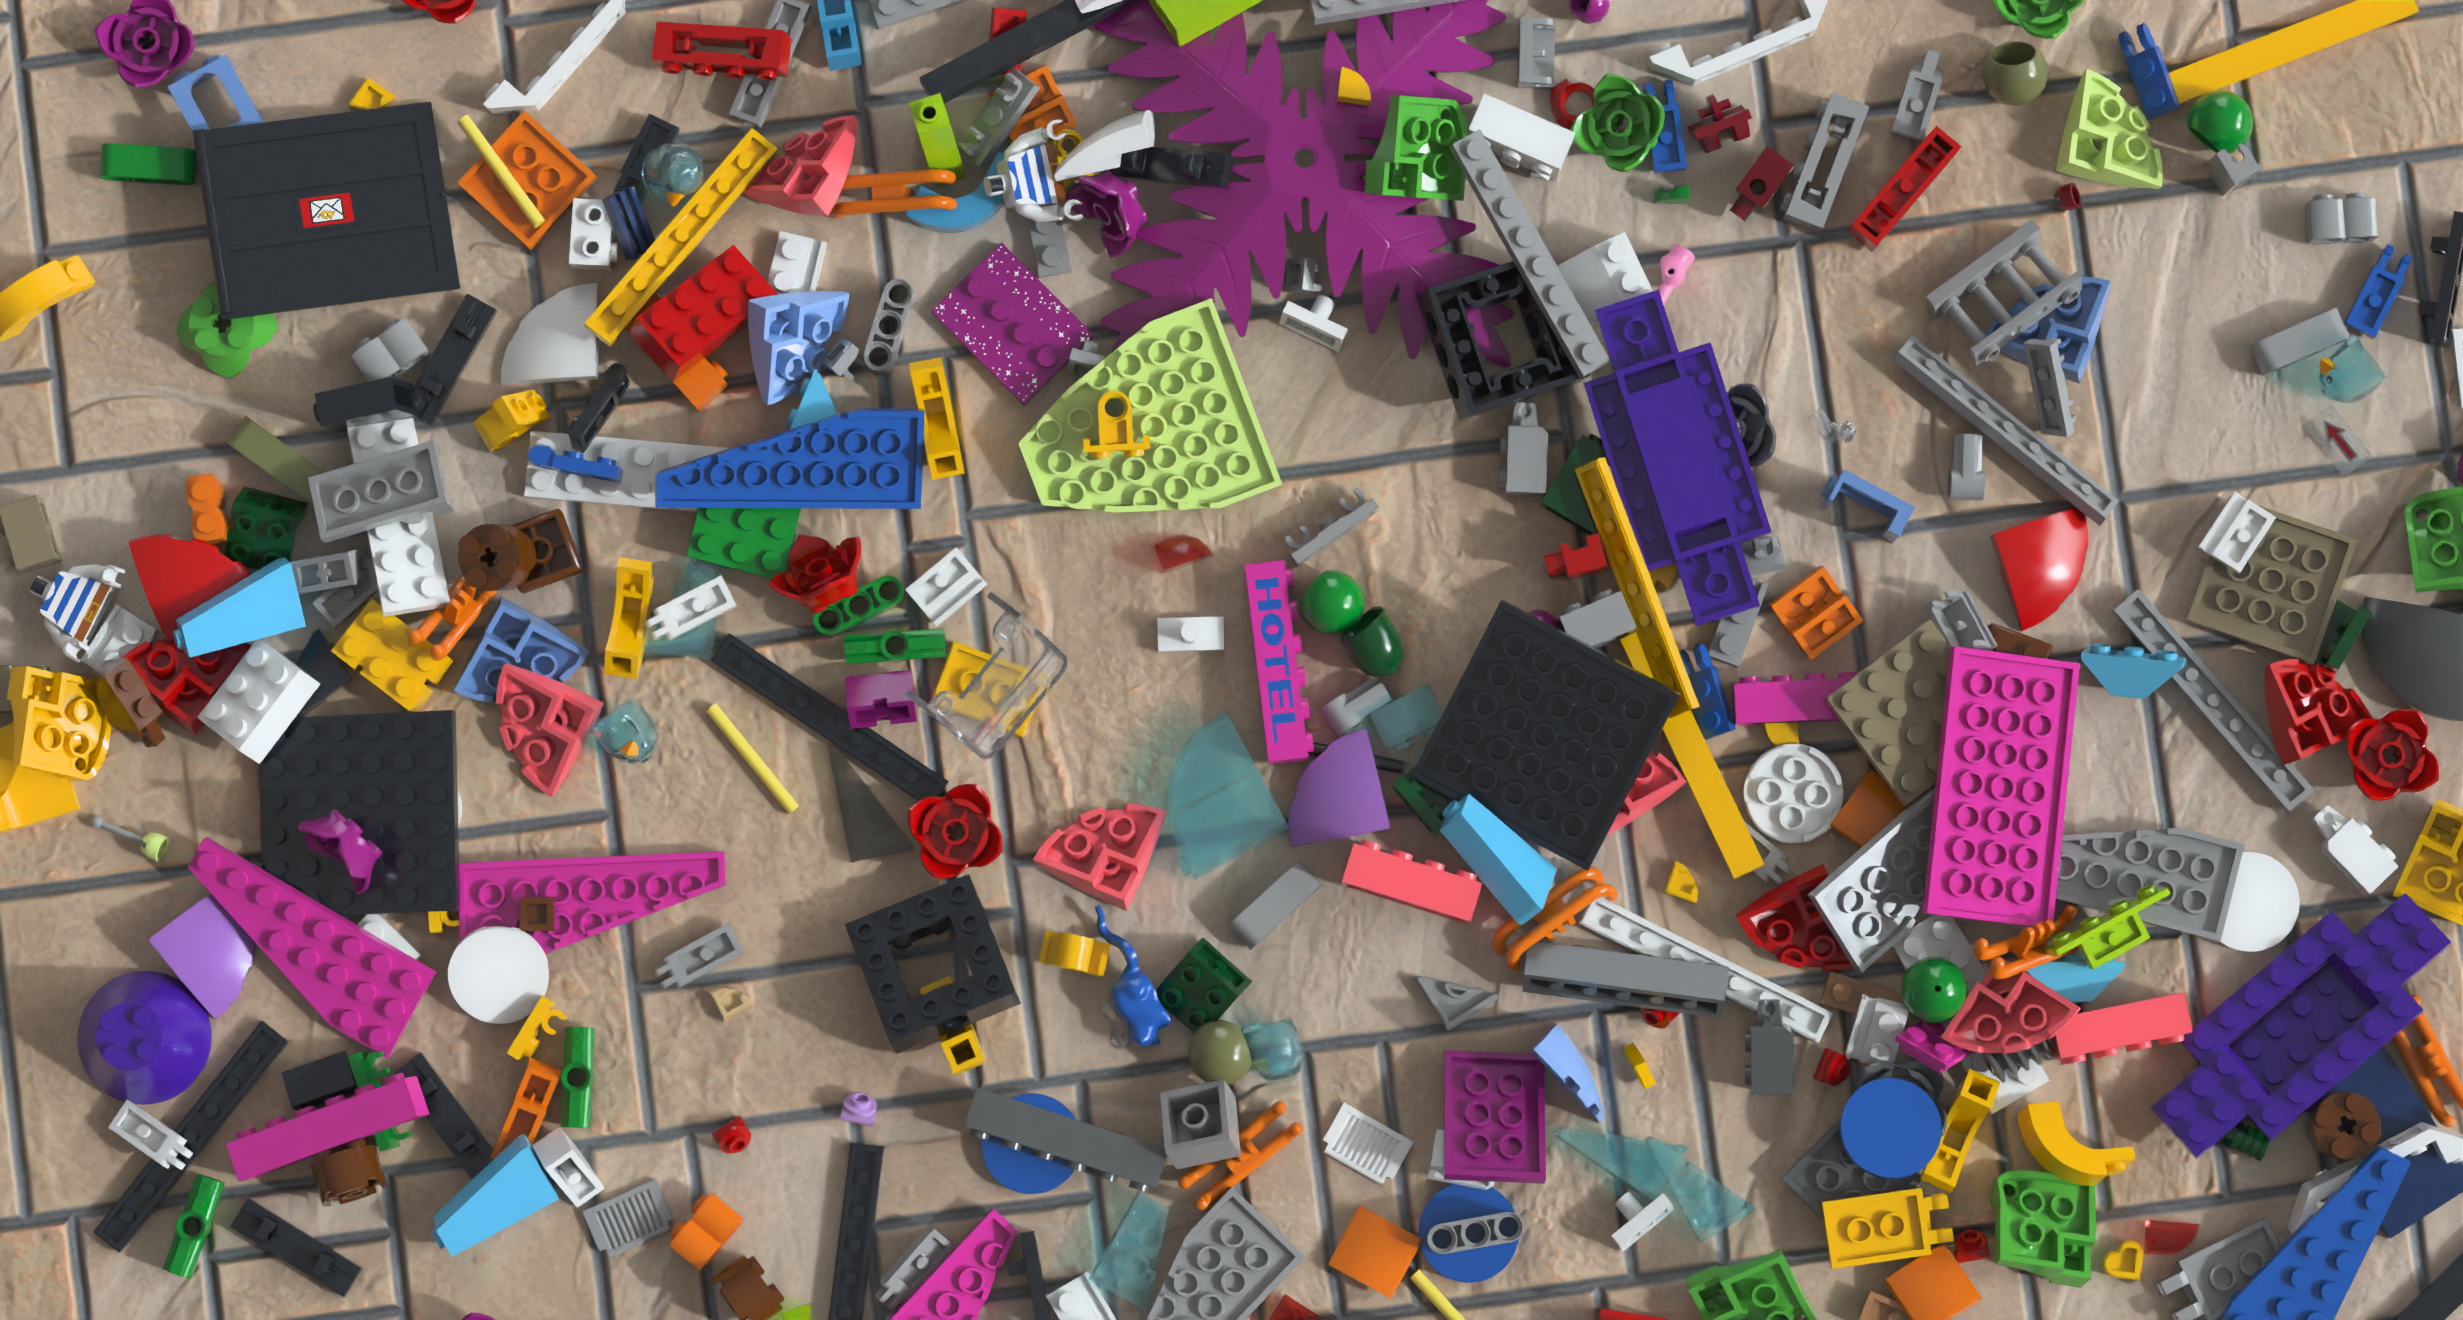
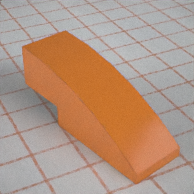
M531 1057L529 1058L490 1159L497 1157L512 1141L523 1133L530 1144H533L560 1078V1068Z

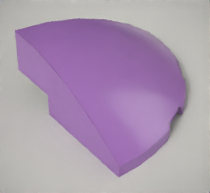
M1367 728L1358 729L1331 742L1327 749L1315 760L1308 764L1297 782L1298 787L1293 802L1290 804L1288 817V834L1291 847L1341 839L1390 828Z
M212 894L189 908L148 939L185 986L215 1019L219 1018L232 1005L242 991L243 981L248 968L253 964L255 954V942Z

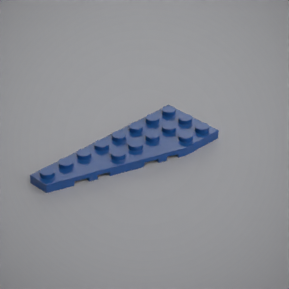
M855 408L655 472V507L921 509L925 411L923 409Z
M2377 1146L2350 1174L2351 1177L2338 1191H2333L2325 1200L2326 1203L2314 1215L2311 1214L2275 1251V1256L2262 1269L2259 1268L2251 1276L2252 1279L2241 1291L2238 1290L2229 1299L2219 1320H2334L2411 1161L2381 1146Z

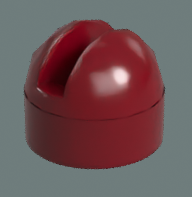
M2073 182L2062 185L2055 191L2054 198H2060V203L2056 204L2059 209L2071 211L2081 207L2080 193Z

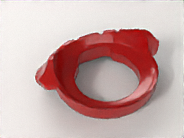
M1567 79L1557 83L1552 88L1550 94L1551 110L1554 113V117L1557 118V123L1561 127L1571 130L1577 116L1568 114L1565 109V101L1574 92H1584L1591 98L1593 107V93L1595 89L1586 83H1571Z

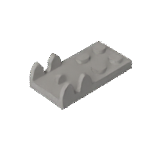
M431 440L309 477L308 481L320 539L327 543L397 521L408 524L421 523L423 514L427 512H433L436 515H448L451 513L452 504L448 497L439 445Z

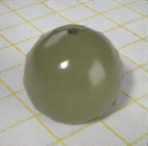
M2021 41L2003 43L1991 51L1985 59L1982 78L1988 93L1996 101L2009 106H2019L2035 100L2046 86L2048 67L2043 54L2033 45Z
M1225 1020L1210 1021L1198 1028L1190 1040L1188 1048L1190 1065L1195 1075L1206 1083L1224 1079L1228 1085H1233L1244 1078L1251 1068L1250 1051L1244 1035L1236 1023Z

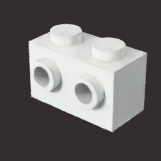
M573 198L569 265L572 269L612 271L613 262H618L619 243L614 242L615 231L603 201Z

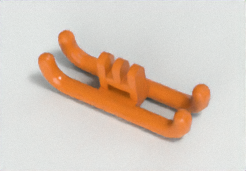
M942 169L847 176L841 192L844 189L872 187V200L837 203L832 208L830 214L835 219H841L844 215L920 209H946L952 211L957 207V202L954 198L938 195L915 197L914 190L905 186V184L940 182L951 185L955 183L957 177L952 171Z
M461 574L448 590L450 601L446 604V607L433 609L417 630L410 631L408 635L409 644L412 646L421 645L439 622L444 619L452 624L453 627L440 644L433 645L430 650V656L433 660L440 661L444 659L498 591L482 590L476 599L473 600L476 588L471 587Z
M1590 867L1588 871L1581 868L1549 890L1543 910L1530 919L1534 918L1538 924L1535 928L1519 938L1511 945L1507 952L1506 940L1512 933L1522 927L1511 918L1499 927L1494 934L1492 941L1493 949L1498 955H1504L1507 952V967L1510 971L1516 972L1521 967L1519 958L1525 950L1543 937H1546L1548 941L1555 939L1552 933L1554 929L1559 934H1562L1566 931L1562 924L1566 921L1570 926H1573L1577 923L1573 916L1599 897L1604 896L1608 901H1615L1618 897L1617 890L1612 885L1603 883L1604 875L1597 868ZM1587 880H1591L1595 884L1568 904H1565L1561 899Z
M2067 905L2054 921L2048 919L2034 924L2031 927L2022 929L2020 934L1989 946L1986 939L1979 938L1974 944L1973 954L1978 960L1993 959L1989 971L1991 976L1998 980L2009 978L2077 951L2079 947L2076 946L2057 957L2047 955L2044 949L2047 947L2051 936L2064 930L2073 921L2077 914V909L2074 905ZM2012 951L2019 958L2016 961L2005 964L2004 959L1998 956Z
M2416 994L2410 995L2420 1005V997ZM2423 1012L2413 1022L2425 1044L2413 1049L2403 1030L2392 1039L2434 1117L2442 1126L2452 1127L2455 1123V1118L2444 1108L2430 1079L2443 1076L2454 1099L2462 1110L2463 1085Z
M1278 1101L1239 1131L1241 1156L1196 1165L1179 1178V1186L1182 1189H1187L1222 1161L1231 1170L1229 1174L1195 1200V1207L1198 1210L1206 1209L1231 1187L1238 1184L1303 1132L1302 1124L1294 1122L1259 1150L1250 1141L1251 1138L1285 1113L1287 1106L1284 1102Z

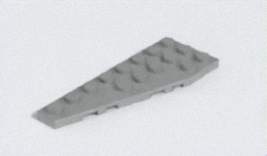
M1936 783L1808 894L1853 968L1858 972L1863 973L1905 936L1916 922L1914 917L1924 900V889L1922 886L1927 872Z
M2183 828L2062 835L2056 900L2109 913L2108 908L2111 905L2122 900L2131 901L2138 897L2136 892L2143 887L2155 884L2156 887H2167L2170 895L2138 912L2142 922L2220 942L2245 844Z
M1231 1187L1185 1236L1146 1320H1246L1305 1256Z

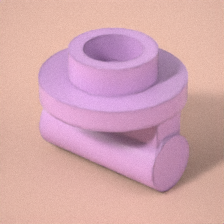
M855 1092L844 1099L840 1120L873 1127L877 1103L867 1093Z

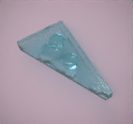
M1559 1128L1554 1135L1650 1202L1655 1199L1688 1149L1685 1145L1680 1144L1670 1145L1657 1143L1653 1140H1636L1632 1137L1588 1133L1578 1129L1568 1130Z
M1653 1136L1644 1139L1698 1241L1703 1242L1756 1210L1751 1203L1732 1192L1729 1188L1719 1183L1709 1174Z

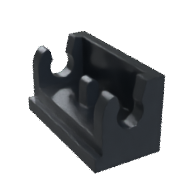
M343 1051L281 1073L291 1107L295 1111L313 1105L315 1108L325 1105V1100L339 1095H344L345 1098L355 1095L354 1090L358 1089L347 1058V1052Z

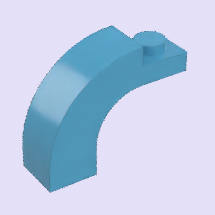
M998 151L985 177L998 175L997 162L1004 160L1003 153ZM983 180L974 192L964 197L954 198L957 202L955 210H908L906 216L908 221L927 230L940 233H959L977 228L986 223L999 212L1005 203L1003 194L988 196L986 194ZM921 186L915 197L941 195Z

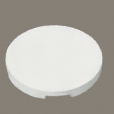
M1803 744L1776 746L1760 755L1751 765L1746 775L1743 787L1745 809L1753 824L1766 836L1784 843L1808 842L1827 832L1831 828L1830 824L1841 810L1843 803L1842 778L1835 764L1824 753L1811 746Z
M2242 853L2220 944L2236 951L2256 952L2273 947L2290 933L2298 917L2300 898L2294 878L2279 861L2262 853Z
M502 926L481 927L465 936L455 948L448 967L449 987L459 1006L474 1018L494 1024L512 1023L528 1016L533 1011L540 997L545 996L549 983L548 960L538 942L518 928Z

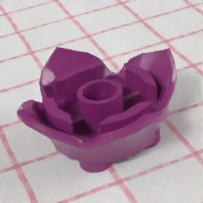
M132 0L130 8L126 13L109 15L94 29L100 49L106 56L116 61L118 73L122 80L134 88L155 85L167 74L184 65L195 48L192 31L187 25L179 22L175 8L170 0ZM149 36H153L154 46L146 49L141 45L142 40L147 41Z
M1104 170L1098 175L1079 176L1078 180L1080 182L1076 183L1069 190L1066 200L1075 199L1083 204L1074 205L1071 209L1079 215H1083L1084 218L1100 219L1102 221L1100 235L1110 258L1125 253L1133 240L1136 239V234L1141 225L1148 221L1145 211L1140 207L1136 196H1138L1137 188L1127 179L1122 182L1109 170Z
M333 809L326 816L315 820L302 821L299 824L298 830L306 832V848L323 856L335 858L343 865L345 864L343 869L347 871L349 879L358 895L369 887L374 863L383 853L370 840L365 841L360 836L363 831L350 818L346 820L337 810Z

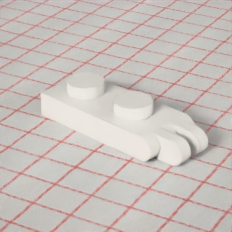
M719 576L654 609L655 617L644 623L647 629L658 624L661 625L662 628L650 634L653 641L665 635L668 640H672L737 607L723 577Z
M129 1100L125 1101L108 1127L167 1169L173 1164L182 1170L186 1164L176 1158L178 1153L189 1159L193 1154L192 1151L184 1147L187 1142L185 1138Z

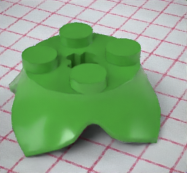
M1992 0L1994 7L2002 17L2016 23L2032 36L2043 39H2054L2064 32L2069 24L2070 13L2084 1Z
M1606 73L1595 87L1593 93L1594 106L1581 112L1575 119L1570 131L1576 133L1573 141L1581 150L1604 157L1606 165L1612 170L1628 172L1639 165L1648 155L1649 150L1656 146L1658 137L1663 129L1664 108L1657 97L1652 94L1642 93L1629 79L1616 74ZM1625 118L1628 121V126L1625 131H1621L1619 126L1623 125V119Z
M213 282L182 313L177 325V334L186 348L196 351L201 355L204 363L211 371L230 379L245 369L249 363L250 352L254 348L262 347L271 341L279 325L273 314L229 319L231 327H226L227 332L222 333L217 328V323L220 322L221 316L216 283Z

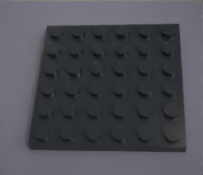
M1501 600L1411 777L1457 802L1470 794L1515 833L1588 871L1681 693L1505 600Z
M441 710L295 717L259 764L261 869L341 916L460 911L456 711ZM335 809L346 820L350 818L362 829L363 833L360 836L365 841L370 840L381 850L383 854L374 863L369 887L363 893L358 895L355 892L347 871L343 869L345 864L343 865L335 858L323 856L306 848V832L298 830V826L302 821L321 818Z

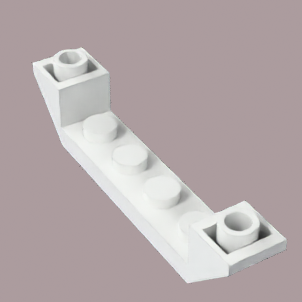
M610 0L607 4L605 2L601 3L593 12L592 18L594 19L586 28L580 27L570 39L572 44L564 53L559 51L553 56L548 64L549 70L542 77L538 75L530 82L526 88L528 93L525 96L506 80L500 85L498 83L494 84L485 95L486 101L483 105L491 114L539 111L626 14L625 0Z
M1798 0L1806 20H1802L1801 17L1791 19L1783 24L1784 29L1775 33H1772L1771 29L1765 30L1755 35L1753 42L1742 46L1741 42L1734 43L1723 49L1724 54L1713 59L1711 55L1703 56L1693 62L1694 67L1690 68L1681 45L1671 47L1670 43L1652 51L1653 55L1649 57L1647 64L1650 70L1695 86L1813 36L1828 0Z
M2420 1122L2374 1146L2367 1154L2359 1158L2349 1159L2308 1180L2301 1185L2287 1226L2289 1234L2292 1235L2311 1214L2314 1215L2319 1210L2316 1202H2326L2325 1200L2333 1191L2337 1192L2351 1177L2350 1174L2377 1146L2405 1157L2408 1154L2414 1156L2428 1149V1144L2432 1143L2438 1156L2447 1164L2450 1162L2459 1163L2463 1161V1135Z

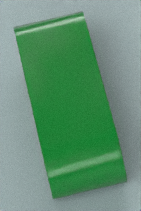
M105 143L102 144L99 178L121 182L194 185L196 151L180 147Z
M886 575L858 588L853 596L842 598L836 603L828 605L824 611L814 614V626L825 637L838 636L900 605L905 596L904 587L894 576ZM885 584L896 585L898 587V594L894 599L884 600L881 598L880 590ZM857 598H864L868 601V609L861 615H855L850 610L852 601ZM829 612L835 613L838 616L837 625L829 630L822 628L820 624L822 616Z

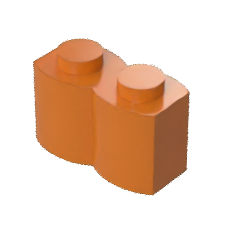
M211 473L188 477L185 492L187 501L193 509L191 528L195 538L213 545L226 543L230 520L224 511L226 493L222 482Z
M713 1193L708 1198L703 1194L691 1208V1211L695 1213L687 1223L681 1221L669 1235L673 1239L669 1246L699 1271H703L745 1220Z

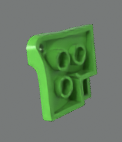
M1391 95L1388 117L1380 144L1372 160H1367L1364 193L1464 201L1466 177L1449 149L1450 145L1469 135L1467 120L1458 102L1451 99Z
M2463 487L2442 489L2419 495L2411 500L2405 508L2415 591L2419 593L2463 589ZM2420 513L2428 514L2427 519L2424 521H2420L2416 517Z
M2013 1170L2001 1174L1991 1186V1206L1995 1207L1996 1213L1995 1264L2038 1274L2049 1279V1283L2078 1288L2084 1286L2091 1279V1247L2096 1243L2095 1185L2087 1186L2070 1183L2052 1173L2040 1171ZM2004 1189L2010 1192V1197L2005 1195Z
M1781 1249L1734 1265L1718 1267L1716 1264L1687 1277L1688 1290L1701 1312L1703 1320H1794V1317L1797 1315L1805 1316L1802 1320H1817L1809 1299L1805 1297Z

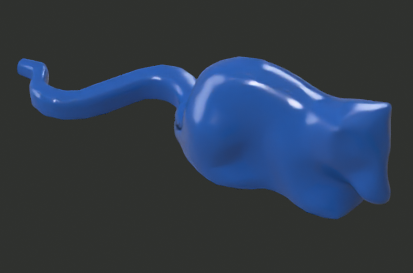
M1098 905L1095 907L1098 915L1097 929L1099 934L1106 942L1119 948L1127 962L1123 974L1111 989L1113 1006L1129 1026L1128 1040L1131 1043L1142 1047L1160 1044L1158 1030L1168 1027L1171 1024V1019L1160 1003L1153 985L1147 976L1139 970L1135 950L1127 940L1109 931L1105 924L1104 911Z

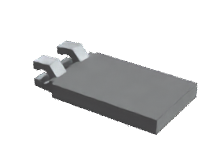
M2262 1218L2176 1261L2177 1265L2173 1267L2175 1273L2155 1282L2160 1295H2167L2182 1287L2190 1304L2169 1313L2172 1320H2193L2195 1318H2198V1320H2215L2221 1317L2229 1299L2238 1290L2241 1291L2252 1279L2251 1276L2259 1268L2262 1269L2275 1256V1251L2280 1247V1244L2267 1218Z

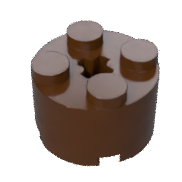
M483 524L477 526L463 536L458 544V563L462 575L471 587L484 591H509L522 586L527 581L526 578L531 569H534L536 563L535 548L530 537L508 524Z
M2335 1092L2325 1095L2312 1106L2306 1122V1132L2312 1146L2325 1156L2334 1159H2355L2367 1154L2375 1146L2381 1137V1122L2375 1106L2361 1094ZM2340 1118L2348 1120L2347 1132L2338 1130L2337 1127L2341 1125Z
M360 1139L346 1144V1150L334 1154L332 1150H326L313 1155L314 1163L310 1167L322 1206H332L330 1200L339 1198L340 1204L353 1202L377 1193L375 1186L378 1184L383 1189L387 1186L376 1146L366 1144L365 1139Z
M742 1255L711 1278L714 1285L719 1281L722 1283L723 1287L719 1289V1292L739 1320H769L783 1310L780 1303L784 1301V1297L774 1283L769 1286L766 1285L761 1278L765 1271L754 1256L747 1259L745 1255Z

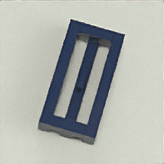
M627 186L602 199L625 259L634 260L638 258V255H642L654 243L655 238L634 186ZM617 200H618V202H619V204H620V207H621V209H622V212H623V214H624V218L622 217V214H621L620 209H619V207H618V204H617V202H616ZM628 230H630V232H631V234H632V237H633L634 242H635V244H636V248L634 247V244H633V242H632V239H631V237H630V234H629Z

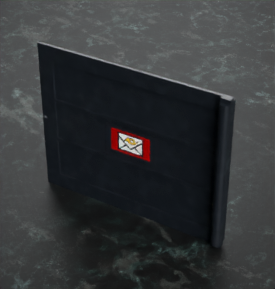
M431 102L207 130H193L221 321L460 289Z

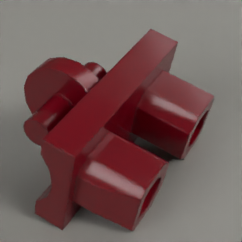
M1712 94L1706 97L1708 106L1697 110L1700 119L1710 115L1712 117L1687 126L1690 136L1697 140L1703 152L1710 153L1722 147L1717 134L1721 130L1727 128L1733 142L1750 137L1747 120L1752 119L1749 109H1745L1743 105L1721 112L1731 108L1730 100L1727 98L1717 102Z

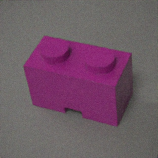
M911 670L845 677L847 711L851 729L877 726V721L890 720L891 725L917 722L915 689Z

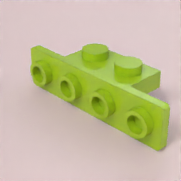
M2155 884L2143 887L2136 892L2138 897L2131 901H2119L2108 908L2109 913L2100 918L2092 916L2079 924L2081 928L2071 934L2069 931L2063 932L2052 938L2053 944L2044 949L2046 954L2057 957L2078 946L2089 969L2098 968L2150 939L2138 912L2170 895L2168 888L2156 887Z

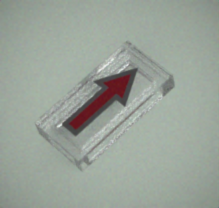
M2332 404L2303 425L2344 477L2372 457L2371 453Z

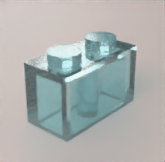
M1429 684L1369 713L1368 717L1385 751L1393 748L1394 752L1398 753L1413 745L1412 738L1422 733L1425 738L1432 736L1443 715V711Z

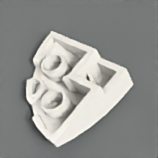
M1150 110L1141 111L1116 120L1093 133L1077 145L1060 162L1054 174L1055 180L1060 181L1120 167L1121 155L1123 153L1154 146L1155 114Z
M598 283L582 284L559 291L556 295L538 304L526 315L519 324L512 340L508 343L502 363L501 384L567 383V381L599 380L598 349H600V339L584 327V323L599 307Z

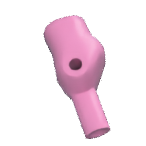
M1674 244L1669 253L1660 260L1662 282L1658 289L1663 305L1672 290L1682 284L1688 267L1695 260L1691 251L1677 244Z

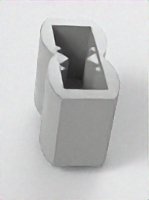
M2364 192L2349 193L2346 195V199H2334L2333 194H2319L2313 196V200L2305 205L2308 244L2361 243L2374 241L2379 237L2376 198L2366 197Z
M395 318L381 328L383 331L381 335L373 340L371 337H367L354 346L355 352L351 357L367 380L374 381L387 377L396 379L431 353L406 318L401 321Z

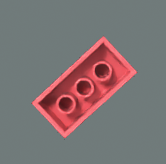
M1362 839L1360 845L1353 844L1341 885L1464 924L1471 922L1482 883L1476 881L1477 875L1463 870H1458L1456 875L1445 872V865L1427 859L1424 865L1413 862V855L1395 849L1392 855L1381 852V845Z
M2185 993L2076 1014L2060 1032L2052 1037L2055 1043V1048H2053L2054 1059H2060L2061 1065L2085 1061V1054L2093 1052L2094 1058L2119 1054L2118 1047L2121 1046L2126 1047V1052L2152 1047L2151 1040L2158 1039L2159 1045L2185 1041L2184 1034L2193 1032Z

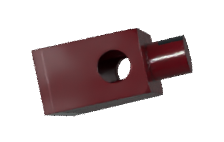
M1767 146L1737 186L1736 191L1741 195L1730 208V211L1743 221H1746L1756 206L1763 210L1794 169V165ZM1756 181H1761L1766 186L1760 195H1756L1750 190Z

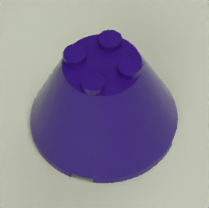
M154 971L131 972L106 983L87 1003L78 1027V1051L83 1067L90 1079L109 1096L123 1102L129 1100L134 1104L140 1105L161 1103L186 1091L205 1068L212 1045L211 1022L206 1008L179 979Z

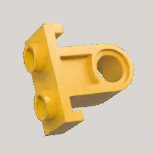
M533 389L501 396L492 403L493 407L473 422V425L488 450L494 452L514 441L537 423L538 425L543 424L551 416L546 410L545 401Z
M1118 390L1104 393L1098 403L1100 444H1090V438H1083L1084 453L1091 452V459L1110 458V451L1123 450L1125 457L1143 456L1144 449H1150V435H1143V441L1133 442L1132 413L1129 398L1125 393ZM1110 398H1119L1124 403V410L1119 416H1110L1105 411V403Z
M1045 930L1038 963L1104 977L1111 944L1094 941L1092 938L1075 934Z

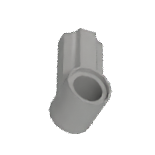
M1953 435L1952 470L1950 469L1948 476V499L1983 500L1985 474L1984 471H1981L1982 435Z
M1374 677L1346 695L1344 693L1323 706L1321 711L1337 736L1340 737L1362 723L1363 718L1392 699L1381 681Z

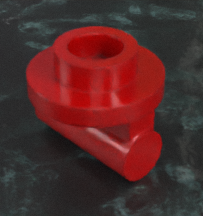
M1641 1008V1014L1645 1022L1659 1029L1666 1028L1679 1014L1677 1012Z
M1825 1047L1813 1079L1831 1086H1837L1845 1081L1850 1072V1065L1848 1064V1059H1846L1847 1056Z
M740 1115L712 1133L721 1150L728 1154L743 1151L751 1140V1133Z
M1966 1230L1955 1238L1954 1254L1958 1263L1990 1258L1988 1238L1985 1234L1977 1230Z

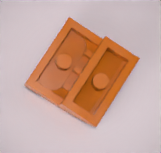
M1044 64L1025 74L1040 89L1008 134L1011 142L1013 143L1020 135L1040 127L1047 129V125L1057 119L1063 121L1054 124L1053 132L1055 135L1062 130L1076 126L1077 123L1047 65ZM995 90L987 93L989 99H991L993 94L995 95Z
M1821 565L1768 603V606L1809 660L1814 659L1864 621L1848 597L1840 591L1825 567Z
M1870 768L1830 825L1832 829L1857 847L1862 848L1915 800L1906 806H1902L1881 776Z
M1359 1205L1328 1265L1392 1299L1423 1239Z
M1945 1243L1932 1249L1931 1255L1918 1257L1884 1281L1910 1320H1950L1953 1316L1978 1304L1982 1299Z

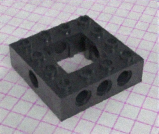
M1513 261L1427 288L1416 295L1459 421L1578 383L1590 376L1589 373L1579 378ZM1516 299L1536 359L1510 370L1509 368L1502 369L1488 376L1483 363L1486 361L1485 357L1480 355L1472 332L1475 328L1473 323H1469L1467 314Z
M969 874L845 924L887 1037L896 1054L1021 1004ZM952 922L972 975L911 1000L910 994L900 976V968L888 942L897 949L908 948L916 940L934 933L940 935L946 932Z

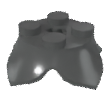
M1737 384L1732 386L1727 392L1736 422L1740 425V435L1750 466H1760L1772 457L1776 448V433L1769 419L1768 403L1760 389L1754 384Z
M1914 1058L1908 1059L1901 1064L1878 1061L1863 1069L1858 1088L1876 1079L1898 1078L1909 1081L1924 1090L1938 1109L1942 1125L1941 1137L1944 1136L1947 1114L1939 1100L1944 1080L1942 1072L1939 1074Z

